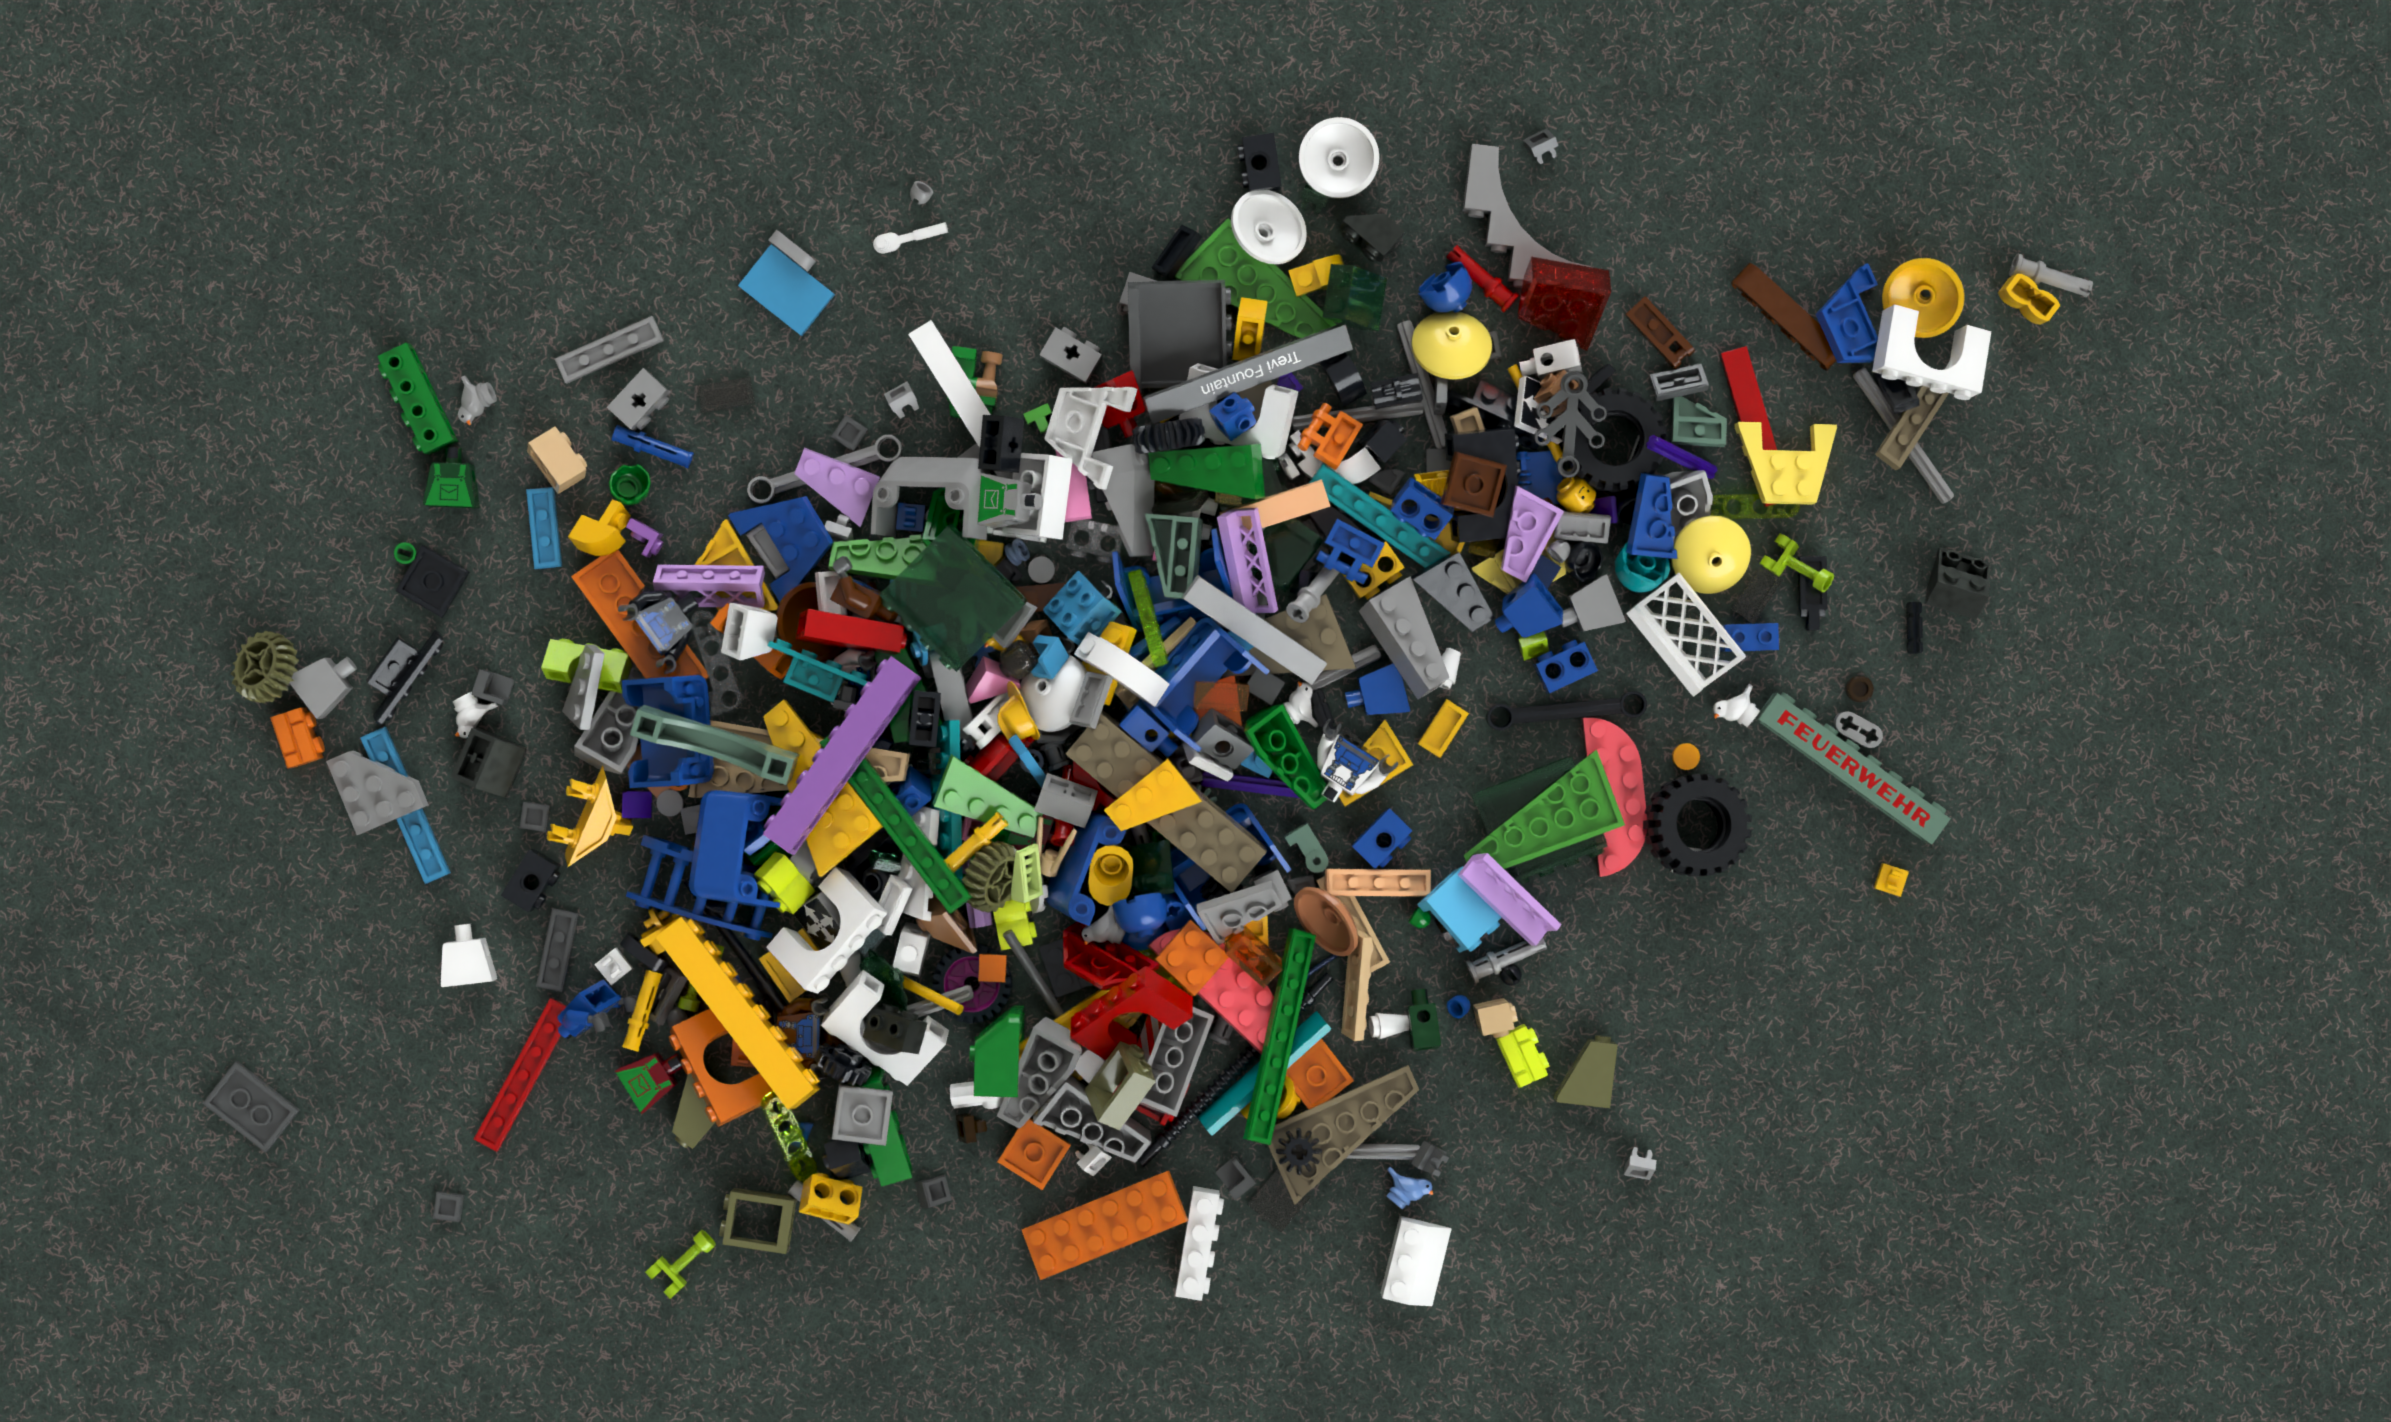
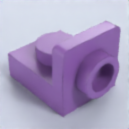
M631 518L626 528L632 530L630 535L643 543L646 539L649 540L641 555L648 558L652 554L656 556L663 545V541L660 540L663 534L639 520Z

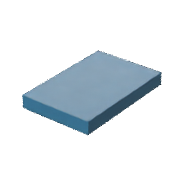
M772 244L738 285L800 336H803L835 295Z

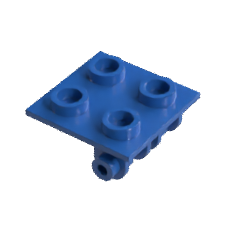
M1550 451L1517 452L1516 459L1520 463L1518 486L1539 498L1549 497L1553 504H1560L1556 498L1557 486L1563 479L1562 475L1557 471V463Z

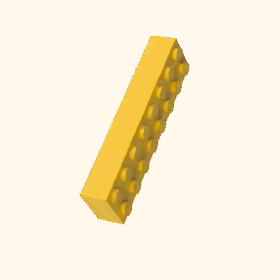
M680 917L657 935L656 939L788 1110L796 1109L821 1089L817 1084L820 1082V1079L811 1068L809 1070L805 1069L801 1063L804 1059L795 1047H788L785 1043L787 1036L779 1026H772L768 1021L771 1017L763 1005L755 1004L752 1000V997L755 995L745 983L738 982L735 978L738 975L737 971L729 962L722 961L719 957L722 952L713 941L710 942L705 939L703 934L706 931L701 924L692 918Z

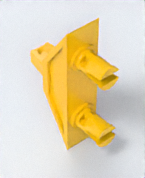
M603 765L595 783L592 785L574 779L569 780L571 786H567L566 795L587 800L576 828L568 829L551 824V831L547 832L548 841L568 844L565 852L567 867L606 842L609 835L614 836L616 833L630 836L633 829L631 819L622 818V813L614 809Z

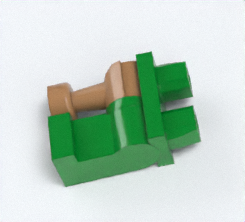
M952 346V354L992 415L993 409H996L998 388L995 383L996 365H1001L1003 354L982 351L981 362L985 364L983 376L980 378L975 377L977 349ZM947 397V401L950 402V416L961 418Z

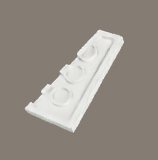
M923 806L912 818L935 847L937 846L940 811ZM903 853L898 876L913 889L902 913L921 920L931 921L932 912L928 911V899L933 898V892Z

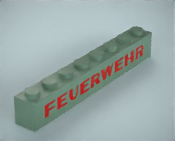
M1782 692L1781 695L1778 693L1771 695L1755 717L1756 721L1926 844L1932 845L1951 819L1945 815L1947 811L1945 808L1934 801L1932 804L1928 803L1923 799L1925 796L1923 792L1914 786H1911L1910 789L1901 783L1904 780L1901 776L1891 770L1889 773L1880 768L1882 763L1873 756L1868 755L1866 758L1858 752L1860 747L1849 739L1844 742L1837 736L1839 732L1827 723L1824 726L1815 720L1817 716L1806 708L1800 710L1793 705L1795 700L1788 694Z

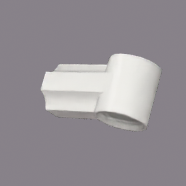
M974 1081L950 1085V1099L954 1109L982 1105L986 1109L1001 1107L1004 1097L974 1096Z

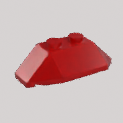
M1003 734L996 735L974 758L969 755L964 760V763L997 782L1019 756ZM1030 736L1021 741L1028 748L1035 739Z
M1075 922L1063 930L1064 968L1101 990H1111L1112 987L1119 985L1132 973H1136L1144 966H1147L1154 972L1160 968L1159 963L1123 942L1119 945L1115 942L1112 944L1109 941L1104 943L1092 941L1085 945L1082 938V930L1087 925L1080 922Z

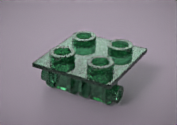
M1169 840L1123 848L1129 852L1133 859L1132 885L1126 901L1135 899L1134 896L1150 893H1175Z
M869 949V957L863 958L859 965L860 971L864 970L885 985L880 1000L885 998L893 1006L899 1007V1011H907L906 1003L908 999L903 988V974L898 968L892 967L883 956H879Z

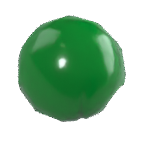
M622 465L611 474L608 486L611 496L624 505H635L647 497L651 481L649 473L641 465Z

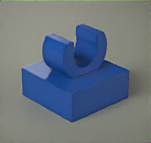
M898 503L896 530L923 532L926 506Z

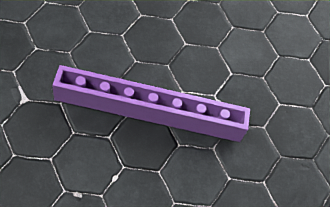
M892 656L880 663L876 670L878 674L872 683L869 681L865 684L860 692L862 697L857 704L853 703L844 714L846 718L840 727L836 726L829 734L828 739L830 741L824 749L820 748L815 753L812 759L813 765L808 771L804 770L796 781L798 785L795 790L785 795L780 803L782 808L776 816L773 814L765 823L764 828L766 830L763 835L788 853L796 854L921 680L920 676Z

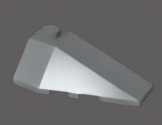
M1133 444L1092 452L1091 458L1113 466L1107 489L1102 490L1108 500L1105 502L1108 511L1112 510L1118 522L1117 531L1129 556L1153 555L1151 534L1145 513L1154 514L1155 480H1151L1149 453H1137Z
M1705 470L1671 472L1663 475L1670 478L1673 507L1670 511L1671 523L1675 527L1673 543L1685 526L1698 518L1710 516L1713 495Z
M1047 1017L1043 1018L1033 1027L1019 1061L1018 1097H1004L997 1117L1020 1129L1073 1073L1082 1049L1076 1041L1070 1038L1071 1032L1068 1028Z

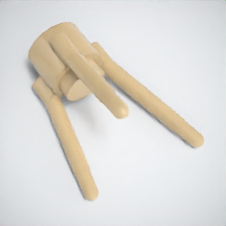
M1039 816L1036 844H1038L1041 874L1055 877L1077 831L1073 827L1066 842L1058 852L1047 849L1045 853H1042L1043 817Z

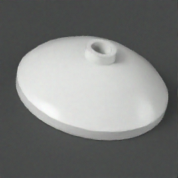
M1335 117L1319 122L1308 131L1300 146L1299 166L1305 181L1312 189L1326 197L1348 198L1362 192L1372 182L1378 170L1379 150L1373 135L1365 126L1352 119ZM1340 157L1343 160V164L1337 166L1333 163V159Z
M1270 190L1250 191L1237 201L1232 210L1231 227L1233 234L1243 250L1253 258L1268 264H1283L1293 260L1303 249L1307 237L1305 221L1298 208L1283 195Z
M1069 655V658L1053 679L1039 678L1032 675L1031 671L1039 662L1038 660L1034 662V666L1022 678L1019 691L1029 715L1039 730L1055 732L1063 730L1072 724L1069 721L1087 670L1078 659Z

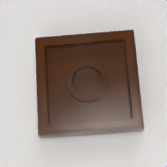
M1454 451L1440 504L1493 518L1507 465Z

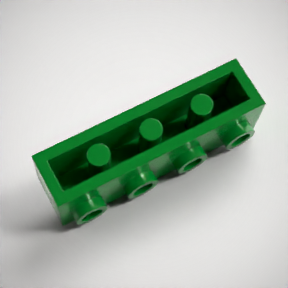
M406 342L379 355L380 364H378V369L384 379H389L392 386L389 389L390 394L396 403L400 402L404 411L401 413V417L406 426L412 428L415 434L412 439L418 451L431 455L458 442L413 345Z

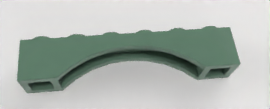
M647 705L637 709L630 733L631 736L649 742L683 748L727 761L762 778L787 785L792 780L799 758L798 753Z

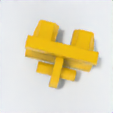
M653 907L648 910L651 918L643 923L647 929L654 924L656 926L641 934L642 939H640V942L644 947L649 946L656 955H659L665 949L656 939V936L680 917L684 916L674 914L663 921L664 918L670 915V912L664 910L658 912Z

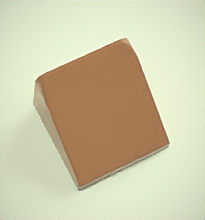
M1046 619L1029 622L1023 627L1020 635L1039 655L1033 641L1038 635L1052 636Z

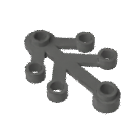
M1577 371L1566 373L1560 382L1561 389L1548 401L1540 402L1536 406V414L1543 419H1547L1552 416L1553 409L1567 399L1566 410L1546 428L1538 429L1534 433V441L1538 445L1545 446L1549 444L1551 437L1565 426L1563 456L1557 461L1556 467L1557 471L1567 478L1575 476L1580 468L1578 460L1574 458L1576 426L1587 437V442L1592 448H1601L1605 443L1604 436L1596 432L1578 411V399L1590 410V417L1597 422L1603 421L1606 418L1607 410L1605 407L1598 405L1586 391L1588 386L1587 379L1582 373ZM1571 380H1577L1578 387L1572 390L1569 388ZM1547 405L1549 407L1548 414L1541 415L1540 408ZM1597 408H1601L1603 411L1600 418L1594 417V411ZM1545 432L1547 439L1544 442H1539L1538 435ZM1595 435H1599L1601 438L1600 443L1597 445H1593L1591 441ZM1565 461H1571L1572 467L1569 470H1564L1562 467Z

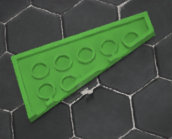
M1229 218L1184 262L1174 278L1180 281L1225 280V288H1231V304L1229 305L1239 309L1241 297L1268 301L1265 323L1298 339L1336 325L1306 294L1297 297L1291 279L1275 264L1261 262L1243 250L1233 234Z
M1597 749L1464 854L1466 863L1472 855L1488 853L1503 869L1624 826V820Z

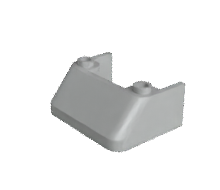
M898 457L890 464L873 490L871 534L896 537L897 505L900 486L945 487L947 505L955 510H964L962 537L987 540V527L978 525L981 473L990 474V470L978 469L979 459Z

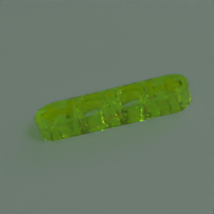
M1759 494L1713 495L1712 505H1719L1718 499H1723L1721 505L1723 515H1718L1720 509L1711 510L1710 516H1722L1728 519L1791 518L1798 513L1800 504H1794V508L1789 510V514L1785 513L1783 508L1775 509L1776 514H1772L1773 505L1768 506L1764 514H1758L1753 509V503L1760 499ZM1732 499L1737 500L1741 505L1740 512L1736 515L1730 514L1726 508L1728 501Z
M1142 569L1129 572L1130 584L1155 668L1169 664Z
M772 1091L763 1097L761 1102L762 1110L791 1173L797 1180L804 1182L817 1172L816 1163L792 1110H788L775 1092ZM774 1101H777V1102H778V1103H777V1107H778V1110L781 1112L780 1114H777V1113L772 1109V1108H773V1104H772V1103H773ZM783 1121H790L789 1129L785 1132H779V1125ZM800 1142V1147L796 1152H788V1147L791 1143ZM801 1159L806 1164L804 1172H801L802 1168L797 1160Z

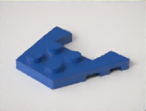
M1868 263L1859 267L1816 313V317L1837 363L1874 362L1878 336L1859 296V293L1878 285Z
M807 496L737 511L728 515L740 536L763 524L790 569L789 572L769 584L779 602L789 590L805 581V577L811 569L815 568L834 543Z

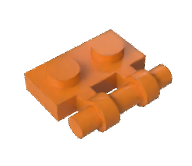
M1322 403L1321 407L1316 409L1311 416L1312 422L1309 427L1302 431L1300 435L1301 440L1297 446L1300 450L1307 451L1310 444L1315 445L1318 448L1313 456L1336 470L1363 424L1341 410L1336 418L1329 415L1332 407L1327 403ZM1321 426L1329 428L1324 437L1317 433Z

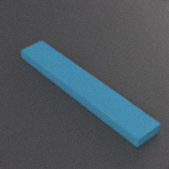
M387 727L360 737L370 760L378 761L395 769V772L408 777ZM423 809L396 819L424 883H430L450 874L449 867Z

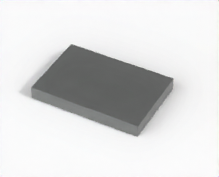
M238 1061L234 1062L202 1103L265 1153L269 1151L300 1111L299 1108Z

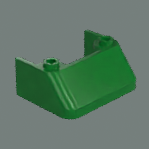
M1013 1005L984 1028L978 1037H975V1045H970L969 1060L974 1062V1096L1018 1097L1019 1043L1024 1040V1006Z

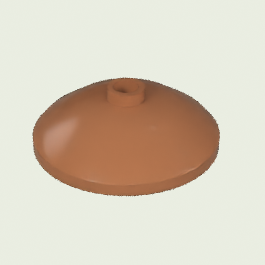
M1305 887L1295 895L1294 908L1296 915L1305 931L1316 935L1315 942L1320 947L1337 956H1348L1357 948V927L1350 911L1342 901L1329 892L1315 887Z

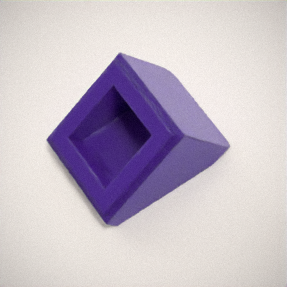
M1616 497L1595 498V506L1589 513L1610 515V524L1617 523Z
M623 791L622 818H652V792Z

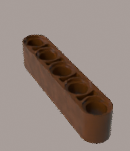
M1748 263L1731 282L1732 287L1742 291L1741 295L1754 307L1758 306L1762 310L1760 313L1772 324H1778L1782 328L1780 331L1793 343L1797 342L1801 346L1800 349L1813 361L1816 359L1821 364L1819 367L1828 371L1836 362V358L1821 325L1757 266Z

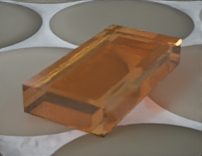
M1195 681L1193 708L1247 712L1249 684Z

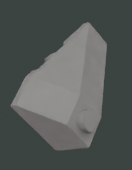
M631 660L632 668L628 680L645 679ZM610 691L592 718L590 730H584L575 744L574 756L597 769H601L603 765L605 771L622 774L636 752L639 738L631 736L630 733L638 706H629L626 704L622 693Z

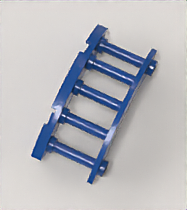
M643 835L641 845L650 848V854H652L641 894L629 891L626 894V897L636 900V906L651 909V906L690 919L744 932V937L760 941L761 936L772 938L773 933L761 928L766 907H755L751 924L747 925L733 922L738 906L736 903L727 902L722 919L703 914L707 901L705 898L696 897L693 910L674 905L685 866L692 862L694 851H691L689 847L666 839ZM667 854L674 857L673 862H675L665 900L662 901L651 897L662 857L665 858ZM743 863L740 874L749 875L757 880L753 874L760 867ZM760 890L758 899L768 901L770 893L766 895Z

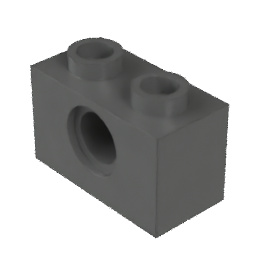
M1213 708L1198 721L1197 727L1192 731L1193 740L1202 748L1200 752L1208 753L1218 763L1226 764L1234 770L1254 751L1244 733L1245 728Z

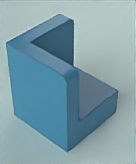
M1038 635L1033 644L1040 657L1038 658L1039 662L1031 673L1034 677L1053 679L1067 661L1069 655L1059 637Z

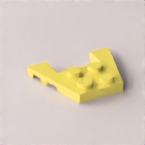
M1737 422L1734 424L1736 433L1740 435L1743 443L1742 450L1744 455L1749 459L1752 468L1751 474L1762 503L1807 505L1817 503L1837 425L1813 424L1810 426L1811 451H1784L1762 449L1761 422Z

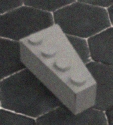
M1411 576L1370 599L1359 610V613L1418 700L1437 689L1449 678Z
M1072 1075L1033 1115V1123L1037 1125H1045L1054 1129L1055 1132L1063 1135L1068 1134L1080 1139L1083 1143L1088 1145L1091 1143L1103 1148L1104 1151L1135 1163L1152 1143L1150 1130L1131 1117L1128 1118L1120 1130L1098 1122L1084 1090L1087 1086Z

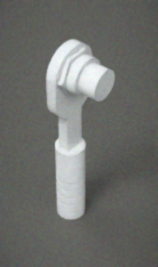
M946 222L900 236L890 232L877 236L873 246L877 252L885 254L896 251L902 243L948 233Z

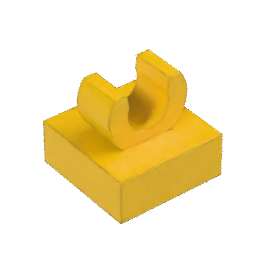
M1882 863L1874 888L1901 897L1909 871Z

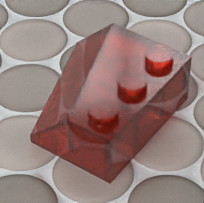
M1531 257L1523 278L1518 318L1544 331L1549 329L1559 334V338L1565 341L1575 339L1576 343L1579 344V348L1588 351L1611 294L1609 270Z

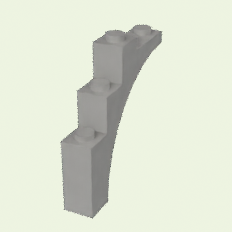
M1472 144L1469 153L1462 211L1468 212V216L1473 218H1484V214L1489 215L1485 247H1491V252L1506 253L1507 249L1511 250L1507 281L1513 282V286L1518 288H1529V284L1534 285L1537 281V274L1541 275L1542 280L1557 281V277L1568 278L1567 282L1572 284H1583L1584 280L1588 281L1591 278V266L1570 262L1552 254L1535 242L1520 226L1510 210L1502 190L1498 168L1499 147Z

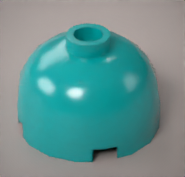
M1627 542L1620 549L1615 560V574L1624 587L1633 592L1643 593L1654 590L1669 575L1670 563L1668 558L1631 555L1626 553Z

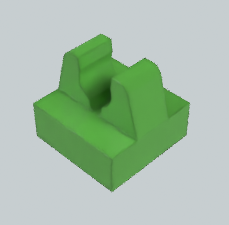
M1047 403L1023 415L1028 425L1036 422L1042 434L1048 428V422L1045 417L1052 415V412Z

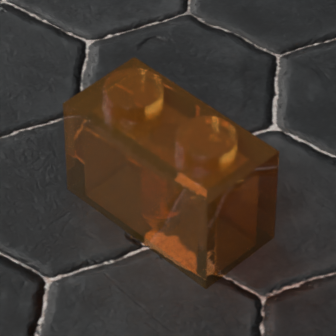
M1245 925L1243 931L1238 934L1233 933L1224 942L1225 954L1263 988L1283 970L1281 958Z

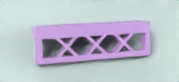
M1258 508L1229 509L1218 516L1217 520L1233 599L1255 614L1275 613L1278 611ZM1241 516L1251 517L1252 528L1250 531L1242 525ZM1249 540L1257 547V554L1255 556L1247 549V542ZM1254 565L1262 572L1263 578L1260 582L1252 574ZM1259 591L1267 597L1268 605L1258 604L1257 593Z
M658 565L653 580L654 590L672 591L677 594L674 597L676 601L689 594L690 591L700 592L704 595L702 598L694 597L699 604L698 607H724L727 603H737L764 608L765 604L762 590L765 576L764 566ZM717 591H724L730 596L728 598H721L715 593ZM755 592L756 598H747L742 593Z
M1488 853L1472 855L1458 873V876L1531 946H1536L1547 931H1557L1561 926Z

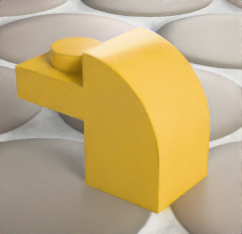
M1341 255L1324 257L1314 260L1312 263L1288 270L1297 297L1350 282Z
M612 499L599 521L581 515L568 537L580 551L594 556L609 555L617 551L625 543V539L620 533L627 526L631 515L621 502Z

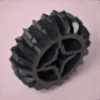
M1198 417L1139 426L1132 430V442L1135 446V451L1139 454L1199 445L1205 441V428L1202 424V419Z

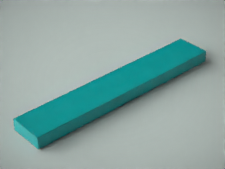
M1321 464L1309 481V483L1322 479L1330 502L1426 568L1451 553L1431 538L1420 535L1415 530V527L1408 522L1403 523L1396 519L1392 511L1325 464Z
M1317 1011L1296 1028L1287 1069L1332 1029ZM1260 1061L1198 1116L1204 1128L1211 1135H1214L1251 1102Z

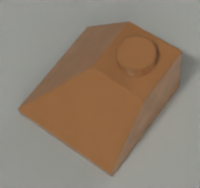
M933 895V898H929L928 911L932 912L931 921L916 918L920 929L923 932L928 931L937 940L972 954L975 953L977 946L973 928L969 927L968 921L957 909L952 914H949L936 895Z

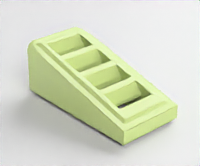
M1035 843L1015 852L1011 899L1021 903L1029 902L1043 895L1038 844Z

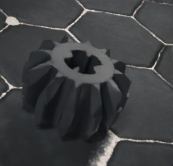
M1301 1128L1296 1129L1297 1137L1294 1138L1289 1130L1286 1131V1135L1290 1140L1287 1142L1283 1138H1279L1278 1142L1286 1147L1276 1149L1277 1154H1286V1156L1278 1160L1280 1165L1290 1161L1286 1171L1290 1172L1294 1165H1297L1296 1172L1298 1175L1302 1173V1165H1305L1308 1172L1312 1171L1308 1162L1312 1161L1314 1164H1319V1159L1314 1157L1313 1154L1322 1153L1321 1148H1312L1319 1143V1139L1314 1138L1308 1141L1312 1135V1132L1309 1130L1305 1133L1304 1138L1301 1137ZM1301 1144L1302 1148L1306 1149V1154L1302 1153V1158H1297L1295 1153H1291L1292 1148L1296 1149L1295 1145Z

